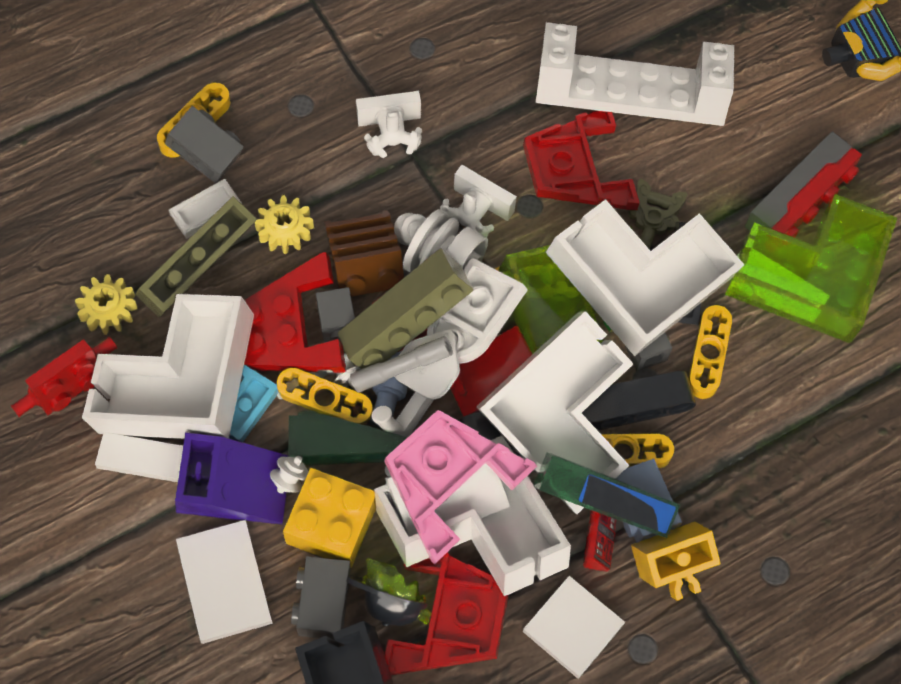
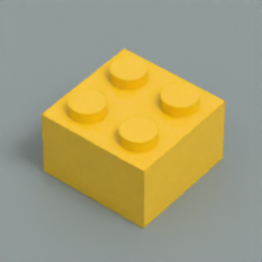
M310 468L283 530L286 544L322 558L350 561V567L352 568L376 510L375 491Z

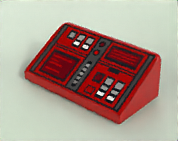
M592 506L583 566L584 568L607 572L611 568L617 516Z

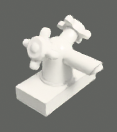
M419 91L356 99L358 126L379 124L381 135L371 137L367 133L364 136L367 147L374 156L379 155L381 158H385L387 153L383 148L387 145L395 146L400 143L408 145L407 154H412L413 151L418 149L421 144L422 129L417 127L415 131L409 133L405 131L403 121L421 118Z
M461 165L454 176V190L464 195L462 204L459 208L449 207V199H444L443 204L440 206V210L448 215V219L454 218L461 225L469 227L487 238L488 234L494 230V226L492 224L483 226L480 223L481 218L489 210L508 221L515 212L517 196Z

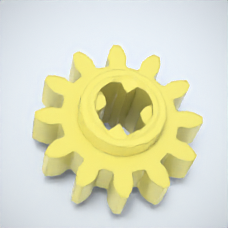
M282 195L280 204H275L272 199H269V210L259 208L258 214L260 219L255 222L256 231L259 232L260 243L269 241L270 251H274L278 245L282 246L284 254L288 253V246L293 245L297 250H301L300 239L310 241L311 235L309 230L314 228L313 218H310V208L305 206L300 209L299 198H295L291 204L287 203L285 195Z
M106 274L104 283H99L93 277L91 278L93 285L91 289L85 286L80 287L84 298L75 299V303L78 309H80L77 314L81 322L87 321V326L91 332L97 329L98 326H100L104 335H107L109 332V326H114L120 332L122 331L120 323L122 320L128 323L133 322L129 311L138 309L136 301L133 299L135 293L132 287H126L123 278H119L113 283L110 275Z

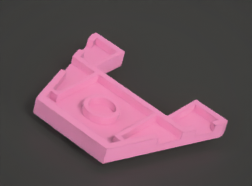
M439 410L429 417L384 460L429 558L434 564L460 540L435 513V510L484 464H487L511 490L537 467L533 461L517 456L504 445L496 444L479 435L478 431Z

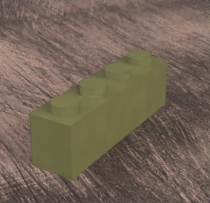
M232 196L138 289L136 296L160 318L174 305L176 295L185 294L252 227L257 219Z
M440 248L338 332V336L348 359L361 369L387 361L474 291L461 265Z

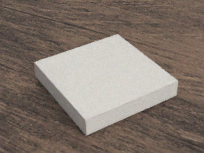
M568 576L525 626L523 632L579 679L622 628L625 621L572 577Z

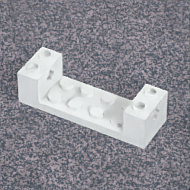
M546 22L536 103L724 126L734 90V45L703 42L696 69L576 55L574 53L577 26Z

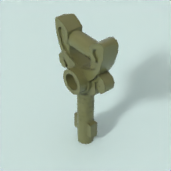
M639 179L636 188L640 202L638 210H629L628 215L630 219L636 220L635 225L643 230L640 239L650 250L655 234L662 235L666 230L674 231L675 222H679L677 215L683 208L688 194L686 192H677L671 197L651 191V187L646 181ZM647 203L666 208L667 210H661L658 207H650L649 205H647Z

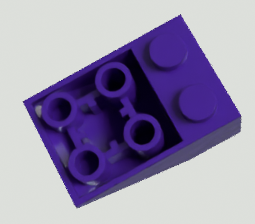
M185 432L175 498L176 513L283 525L286 492L279 493L277 491L278 487L271 480L270 472L273 469H280L277 465L278 458L291 456L221 436Z

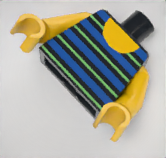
M861 0L848 11L836 26V32L831 42L832 47L823 49L822 57L826 66L830 67L841 63L848 77H862L875 81H884L901 71V46L880 8H873L875 4H884L888 0Z

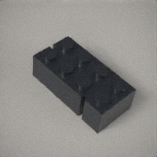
M365 621L334 632V639L324 636L295 648L306 684H394L376 628Z

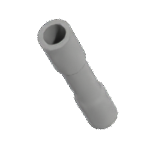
M442 336L416 347L413 351L351 373L352 385L358 393L382 384L392 377L452 356V347L448 338Z

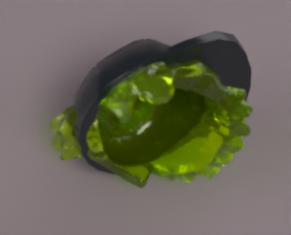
M367 558V575L363 578L348 575L346 581L349 584L365 590L367 612L373 618L381 621L382 625L388 627L389 625L402 626L413 623L418 619L426 625L429 624V617L432 613L427 609L428 603L426 602L425 595L421 594L420 596L418 581L415 580L407 586L404 581L405 578L397 571L394 565Z

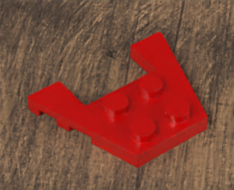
M598 110L590 114L584 112L575 116V120L564 125L558 123L524 138L523 147L537 197L590 205H599L606 199L613 208L638 210L640 202L633 179L599 182L586 136L615 132L616 123L612 112Z
M326 252L320 253L245 299V302L254 313V319L244 365L252 370L284 371L287 368L304 369L306 372H318V370H332L334 373L347 372L343 345L339 339L308 347L301 293L334 283L331 260Z
M446 553L435 564L430 558L408 567L404 564L405 570L439 575L426 644L419 645L388 639L385 659L390 674L397 675L497 659L509 594L503 595L493 576L470 564L467 565L450 556L449 553Z

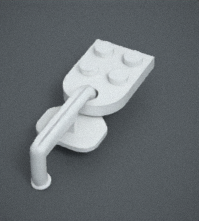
M471 258L463 271L474 291L427 328V336L412 340L399 354V356L413 351L420 345L446 336L451 344L453 355L395 376L400 383L415 391L414 395L396 420L392 417V410L387 406H380L374 409L372 420L385 432L406 438L409 437L434 399L441 398L450 389L460 373L459 364L473 361L481 356L491 345L528 289L523 283Z

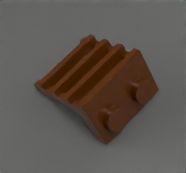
M388 210L381 211V214L337 222L324 221L334 261L338 289L349 287L351 297L390 290L404 278L401 248L398 245L397 235H395Z

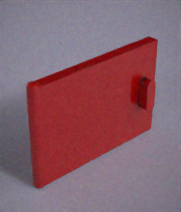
M514 326L512 329L495 337L488 349L478 358L459 364L460 373L450 389L463 416L480 412L477 406L533 355L518 326Z

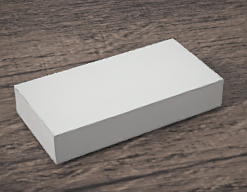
M223 179L169 209V213L185 238L188 239L232 196L241 204L242 202L226 179Z

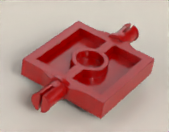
M107 337V339L92 348L83 339L27 378L25 382L28 385V394L13 405H10L19 418L36 405L41 407L47 416L54 411L57 412L64 409L76 395L95 387L91 383L97 355L110 354L115 349H118L116 344L110 337Z

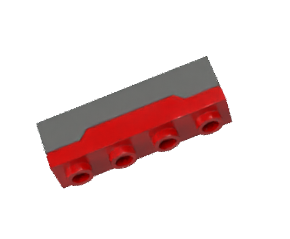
M832 131L751 211L745 228L761 241L766 242V245L774 251L783 242L788 245L799 233L798 227L803 222L809 224L820 211L818 206L823 201L829 204L840 190L838 186L843 181L848 184L857 175L860 169L856 166L862 154L853 149L851 145Z

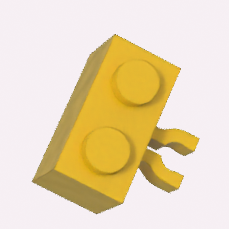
M692 522L666 533L631 544L639 577L654 588L669 583L671 597L676 601L683 599L681 593L682 579L688 582L691 592L694 594L699 593L701 588L693 574L721 564L712 530L697 522Z

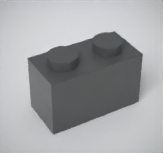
M193 106L168 133L165 145L215 184L218 183L237 160L244 147L240 144V139L229 130L224 131L215 124V120L209 113L204 110L198 111Z
M306 556L305 568H298L296 589H302L300 603L294 602L291 616V624L297 625L296 628L299 636L312 638L327 636L334 639L333 633L344 628L349 583L346 580L351 573L350 561Z

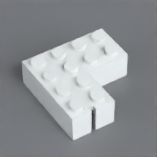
M606 199L584 215L580 222L576 221L556 236L546 251L547 255L634 356L727 283L744 266L743 262L700 213L650 251Z
M177 294L162 357L97 355L91 383L107 399H110V402L96 389H89L82 419L98 434L106 432L127 436L184 439L186 432L221 436L229 439L254 313L242 296Z
M580 311L573 316L477 406L479 411L524 459L527 458L537 465L534 470L576 514L587 506V504L579 502V497L589 474L612 482L614 478L616 479L629 466L582 414L593 401L633 365L630 359L612 340H604L601 344L597 341L602 340L607 334L586 311Z
M503 435L490 440L496 444L504 445L513 453ZM528 476L513 490L501 480L510 507L481 519L476 510L472 509L444 521L460 538L459 542L454 546L470 539L473 541L504 596L533 584L534 575H537L539 580H542L569 568L571 545ZM387 484L374 489L376 512L406 567L429 558L419 534L408 537L401 524Z

